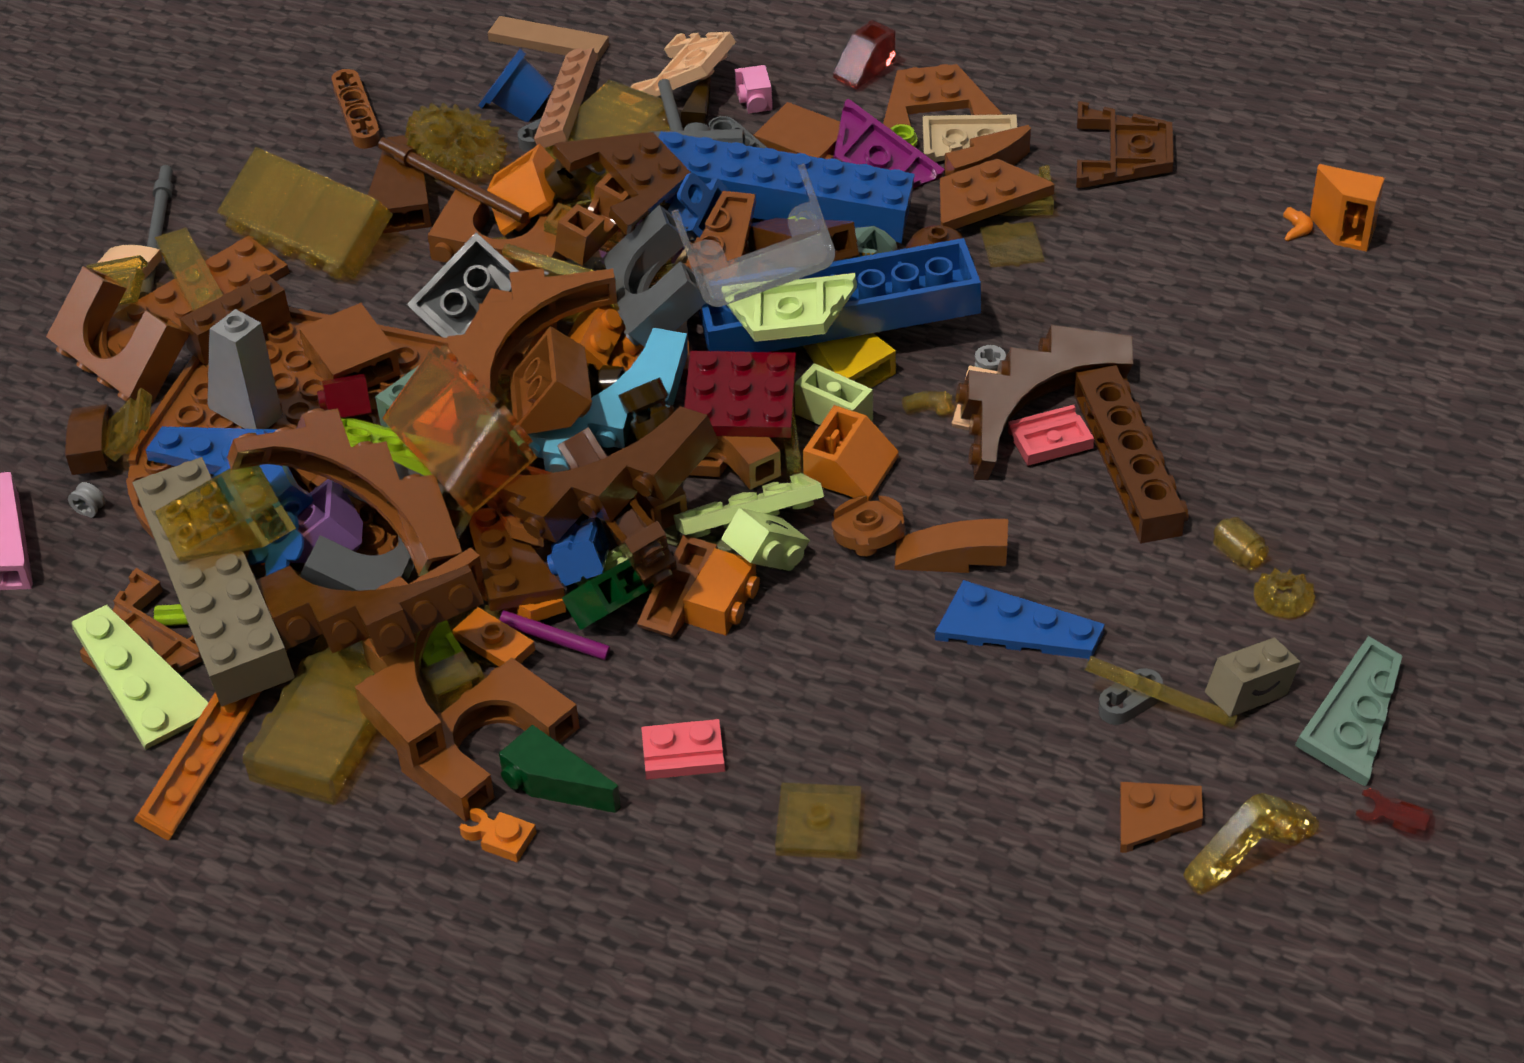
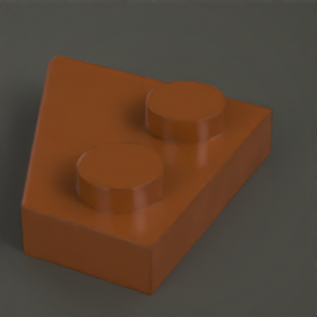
M1136 782L1120 783V853L1133 851L1134 845L1152 839L1156 843L1170 838L1174 833H1185L1202 827V786Z

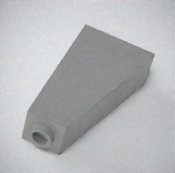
M235 309L210 328L208 407L244 429H268L282 418L283 415L261 322Z

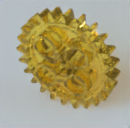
M430 103L429 109L421 106L419 111H413L406 126L405 137L408 138L407 145L413 146L417 154H421L422 157L447 170H452L458 176L460 172L464 173L468 178H471L472 173H475L480 178L483 177L484 172L491 175L493 169L499 170L507 147V143L504 142L505 136L498 134L500 128L490 127V119L481 120V113L472 115L470 114V108L461 111L456 104H454L453 108H448L445 103H442L440 108L433 103Z

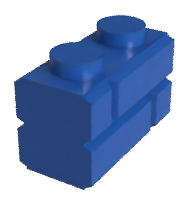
M598 517L583 520L580 526L574 523L557 543L551 544L552 554L547 556V562L552 575L559 576L561 583L566 586L581 581L582 576L588 579L603 573L610 549V542Z

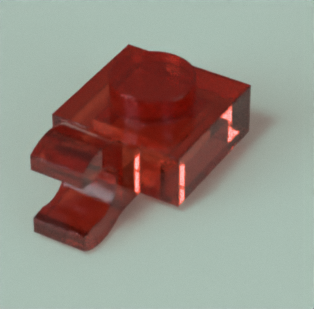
M1366 788L1363 790L1362 795L1370 797L1375 801V809L1371 812L1358 809L1355 814L1360 819L1366 821L1375 820L1379 816L1385 815L1386 818L1394 820L1393 827L1416 834L1418 829L1425 831L1429 827L1434 811L1397 798L1386 797L1378 790Z

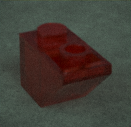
M874 20L869 21L855 31L833 72V78L858 89L895 61L896 31Z

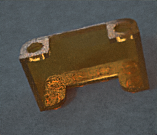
M434 344L382 420L471 516L532 463L537 456L528 446L533 442L530 436L520 425L514 428L518 421L504 405L499 410L494 406L498 402L495 396L485 385L479 389L475 386L478 379L465 365H455L459 360L446 345L439 349Z

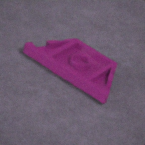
M850 99L845 101L833 159H838L841 162L859 165L868 164L877 168L899 169L907 173L915 174L913 188L941 178L945 171L944 168Z

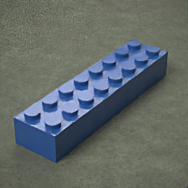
M660 132L658 138L691 173H695L705 184L710 183L713 178H719L731 192L756 194L753 218L770 220L798 216L811 220L853 221L855 228L875 226L888 233L896 242H902L911 206L915 177L913 173H907L899 169L877 168L868 164L859 165L841 162L838 159L817 158L803 153L782 152L773 148L746 146L738 142L716 141L708 137L687 136L678 132ZM674 196L671 197L666 203L671 204Z
M961 238L834 261L799 270L790 269L707 284L706 287L711 299L699 309V317L708 351L772 352L981 313V281L965 239ZM855 273L857 288L826 334L758 342L754 341L726 305L722 293V288Z

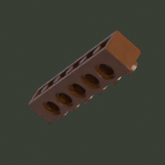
M1117 365L1076 372L1074 397L1094 437V442L1140 544L1182 536L1184 522L1188 521L1186 502L1179 499L1176 493L1175 479L1173 475H1168L1165 470L1163 454L1161 450H1156L1153 444L1150 426H1145L1142 421L1140 405L1138 402H1134L1131 397L1127 378H1122Z

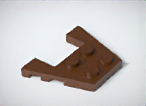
M1078 101L1077 129L1110 130V161L1077 160L1076 188L1173 171L1172 122L1133 114L1132 118L1115 114V109L1104 107L1103 111L1089 108L1090 103Z
M654 132L559 142L554 144L553 155L569 172L598 161L631 196L630 199L610 206L609 217L626 235L633 232L636 224L640 220H644L661 202L665 204L678 192L685 176L691 173Z

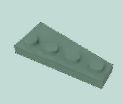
M1368 636L1299 736L1295 746L1351 780L1366 786L1371 776V767L1379 746L1382 726L1386 720L1387 708L1394 690L1402 655Z

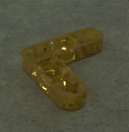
M1265 793L1254 795L1238 809L1188 865L1184 872V879L1197 894L1203 895L1221 884L1261 838L1295 846L1315 834L1319 827V821L1304 805Z

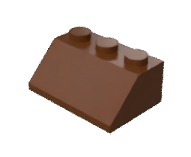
M550 326L509 376L514 432L519 435L571 427L579 417L582 418L588 413L592 405L585 347Z

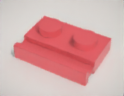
M1074 405L1008 422V433L1013 436L1014 444L1027 466L1093 449L1094 437L1081 416L1076 414Z
M719 719L641 727L646 780L725 772Z

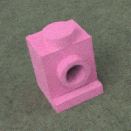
M766 66L735 69L736 94L739 97V102L746 104L748 114L771 111L772 87Z

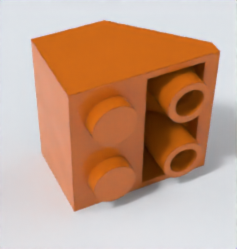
M541 144L494 174L487 191L529 213L528 220L522 224L492 208L499 231L504 236L514 229L516 231L522 230L532 217L537 214L539 216L546 214L554 205L553 199L556 193L549 186L544 173L545 168L555 160Z
M1319 164L1310 218L1334 245L1367 252L1376 228L1385 178Z
M610 305L591 308L578 315L568 334L569 338L585 347L587 363L595 364L598 370L603 365L624 367L626 372L645 348L641 344L639 346L634 345L624 333V330H626L624 321Z
M834 405L803 450L804 475L820 482L823 488L853 498L867 496V501H870L899 457V451L867 415Z

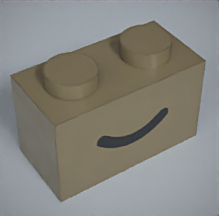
M1275 637L1217 658L1205 693L1229 717L1235 716L1287 695L1300 661Z

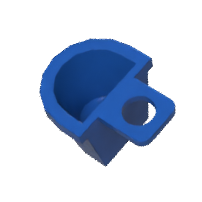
M520 48L478 106L482 109L486 102L488 104L493 102L524 122H529L548 97L553 86L524 57L526 52Z
M688 173L667 210L682 222L689 241H695L697 237L700 238L706 227L705 222L722 191H729L719 178H713L710 183L705 184L695 173Z

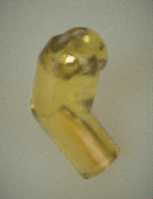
M923 391L901 399L902 407L906 414L931 407L936 408V414L939 416L950 414L954 411V404L951 401L953 397L946 391Z

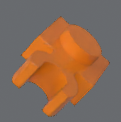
M471 808L469 811L471 820L478 822V825L471 827L461 824L459 826L460 834L464 839L469 841L482 839L480 841L482 850L517 863L537 833L536 826L533 823L499 812L495 820L488 818L485 811L479 808Z

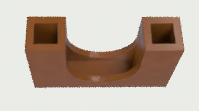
M455 189L428 233L431 260L447 263L475 233H478L519 271L541 269L547 261L552 259L564 263L566 257L555 251L558 222L571 208L553 205L546 214H541L536 225L526 234L512 239H493L481 234L490 218L489 206Z
M83 266L46 337L58 345L56 348L57 352L78 360L76 365L86 372L97 374V381L111 389H117L119 391L117 396L124 401L134 405L138 401L152 404L190 333L170 318L145 310L126 347L119 354L111 357L107 347V329L127 288L109 275Z
M717 436L719 442L706 455L707 457L721 459L727 463L750 490L781 476L780 450L769 437ZM681 486L666 501L652 496L645 497L638 492L634 496L648 517L654 523L658 521L662 529L675 524L673 515L687 511L686 493Z
M510 658L500 667L493 669L488 677L474 688L464 692L460 699L445 711L436 714L442 722L446 748L414 768L398 751L397 753L401 771L466 822L470 819L469 811L471 808L482 809L495 796L491 774L459 750L462 741L471 732L482 726L505 723L517 726L524 731L533 724L561 744L580 728L577 704L515 659Z

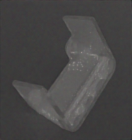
M805 164L798 165L797 169L809 202L795 207L789 214L788 227L792 238L727 261L722 247L713 240H702L692 244L680 211L678 209L671 211L701 296L706 303L711 306L722 307L822 271L832 264L835 258V248Z

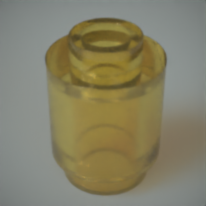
M1239 517L1222 520L1214 530L1213 544L1239 567L1245 566L1248 570H1253L1265 560L1269 553V547L1265 545V539Z

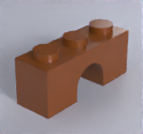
M609 173L595 185L594 196L588 209L576 204L558 222L555 251L581 266L619 229L616 223L609 217L610 206L631 198Z

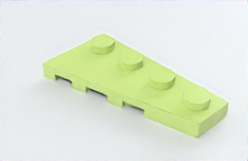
M107 605L72 621L74 632L145 750L195 725L208 702Z

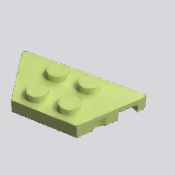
M850 273L722 288V293L726 305L754 341L758 342L826 334L857 288L856 274Z

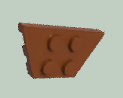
M999 159L986 161L971 168L957 171L940 178L941 225L957 229L1054 195V184L1047 179Z

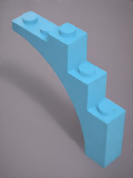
M653 328L645 348L631 368L610 387L592 397V405L588 413L582 418L579 417L571 427L519 435L514 432L513 417L481 415L477 425L479 443L480 434L516 435V453H520L528 458H544L545 471L552 473L569 470L560 455L557 445L588 427L600 446L605 448H625L633 416L625 414L618 395L661 377L668 393L665 402L666 404L673 405L688 355L687 333Z

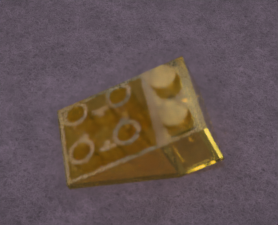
M260 465L235 470L230 468L154 511L180 562L262 548L296 529L273 485Z

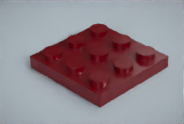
M690 351L684 408L708 415L716 436L791 438L796 353Z

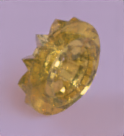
M1274 568L1271 574L1262 573L1259 581L1255 583L1254 599L1262 610L1273 616L1294 618L1305 614L1313 606L1315 599L1314 584L1306 582L1305 574L1293 575L1291 568L1286 573H1281ZM1292 587L1291 594L1289 592L1278 594V588L1284 591Z

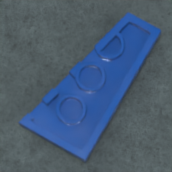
M162 426L145 451L149 461L178 466L184 462L202 457L209 474L214 475L228 462L227 455L233 439L246 433L258 434L262 429ZM263 429V430H265V431L268 432V433H273V432L276 431L277 429Z
M963 580L935 631V640L948 642L949 638L966 640L967 644L983 646V643L1006 645V649L1021 651V648L1041 649V652L1044 654L1092 659L1104 634L1105 624Z

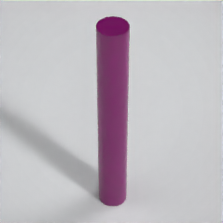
M503 610L499 619L517 631L602 660H606L610 651V646L505 610Z

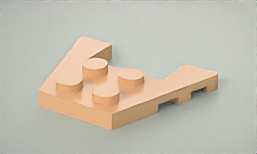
M709 32L706 34L707 38H701L699 33L690 34V38H686L684 33L677 34L664 48L668 57L673 58L671 62L656 78L633 83L620 98L626 108H630L661 95L658 82L662 79H668L672 90L695 80L700 81L711 76L714 73L713 68L727 58L729 55L728 51L736 43L731 32Z

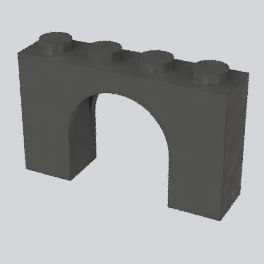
M660 205L642 220L633 232L626 235L603 257L606 269L613 268L617 303L619 306L618 314L626 327L624 333L636 346L641 344L645 347L653 328L676 331L711 299L704 279L681 261L655 285L649 288L658 270L689 242L682 222Z
M393 461L399 480L412 474H420ZM438 483L440 491L442 493L445 486ZM345 487L344 493L367 503L360 496ZM320 535L304 565L300 577L314 585L329 589L349 591L376 590L381 585L387 584L398 576L408 580L414 568V563L399 535L397 547L385 554L374 556L357 553Z

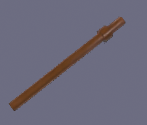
M385 137L380 139L378 148L394 156L395 160L404 166H413L522 224L528 220L529 213L427 160L418 155L416 150L408 145H399Z

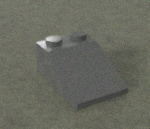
M475 233L409 301L407 306L441 337L447 338V336L465 334L479 310V304L483 303L490 289L512 292L509 273L518 272L519 270L478 233Z

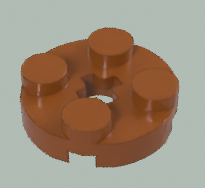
M878 495L879 501H867V496H860L844 502L833 513L832 530L834 539L841 546L855 550L859 556H870L877 549L903 538L906 530L903 509L899 502L890 497Z

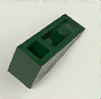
M627 559L563 596L562 600L577 626L582 630L652 589L654 585L651 583L645 587Z
M533 724L499 752L502 769L501 777L514 790L520 788L531 797L616 813L621 809L619 788L615 782Z

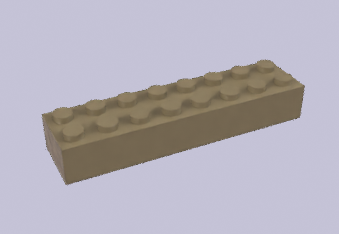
M200 457L184 462L181 465L132 482L221 707L294 679L295 676L285 647L203 458Z

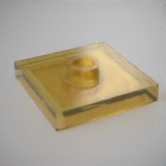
M781 783L775 855L857 860L861 786Z

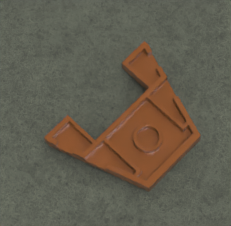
M942 64L934 67H912L905 70H897L883 124L889 129L898 124L911 126L908 114L965 108L970 109L971 115H1002V113L958 64Z
M138 568L133 570L129 576V585L125 591H119L113 600L115 606L112 611L177 673L202 662L203 660L193 635L186 639L141 611L160 595L163 590L160 581ZM82 647L80 654L83 662L97 670L85 648Z

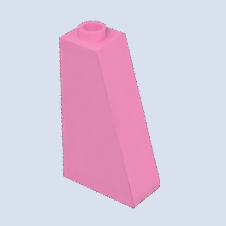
M11 472L0 473V590L32 589L33 582L19 495Z

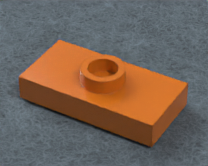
M479 607L452 630L457 641L499 667L510 658L515 659L521 664L535 651L533 640Z

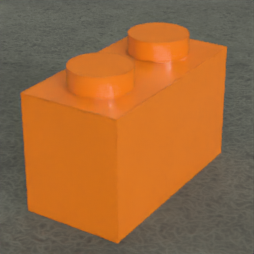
M714 548L683 599L685 623L726 636L733 624L738 625L740 623L748 598L753 599L758 592L760 578L756 577V564L750 563L742 556Z

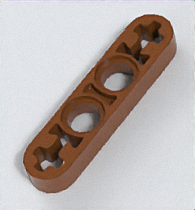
M352 69L336 71L332 75L333 90L353 144L362 149L375 147L380 141L379 127L358 73ZM354 98L358 99V100H356V101H350V102L347 101V100H349V99H354ZM357 116H365L364 118H361V119H353L354 117H357ZM367 130V135H364L361 131Z

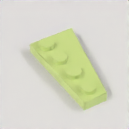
M799 473L790 476L791 483L779 484V482H772L763 485V493L761 494L742 492L731 496L728 499V505L723 506L722 502H712L673 515L676 529L684 535L689 534L690 537L697 538L710 534V528L721 525L724 528H728L739 508L774 516L780 514L779 509L792 506L793 509L807 508L814 505L813 500L824 497L822 485L820 482Z

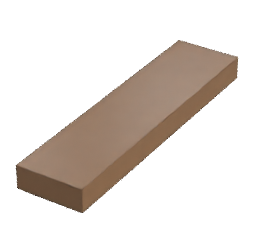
M499 16L488 31V39L491 42L560 55H567L570 51L577 48L586 50L593 47L598 57L597 62L609 46V36Z

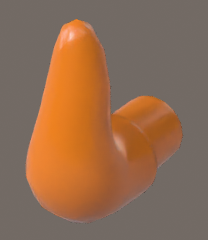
M1288 207L1285 210L1283 217L1295 226L1286 234V241L1305 236L1312 231L1313 221L1308 215L1292 207Z

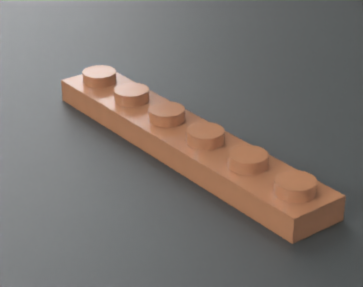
M593 47L586 50L577 48L565 56L534 137L536 145L541 144L543 148L559 142L568 141L598 58Z

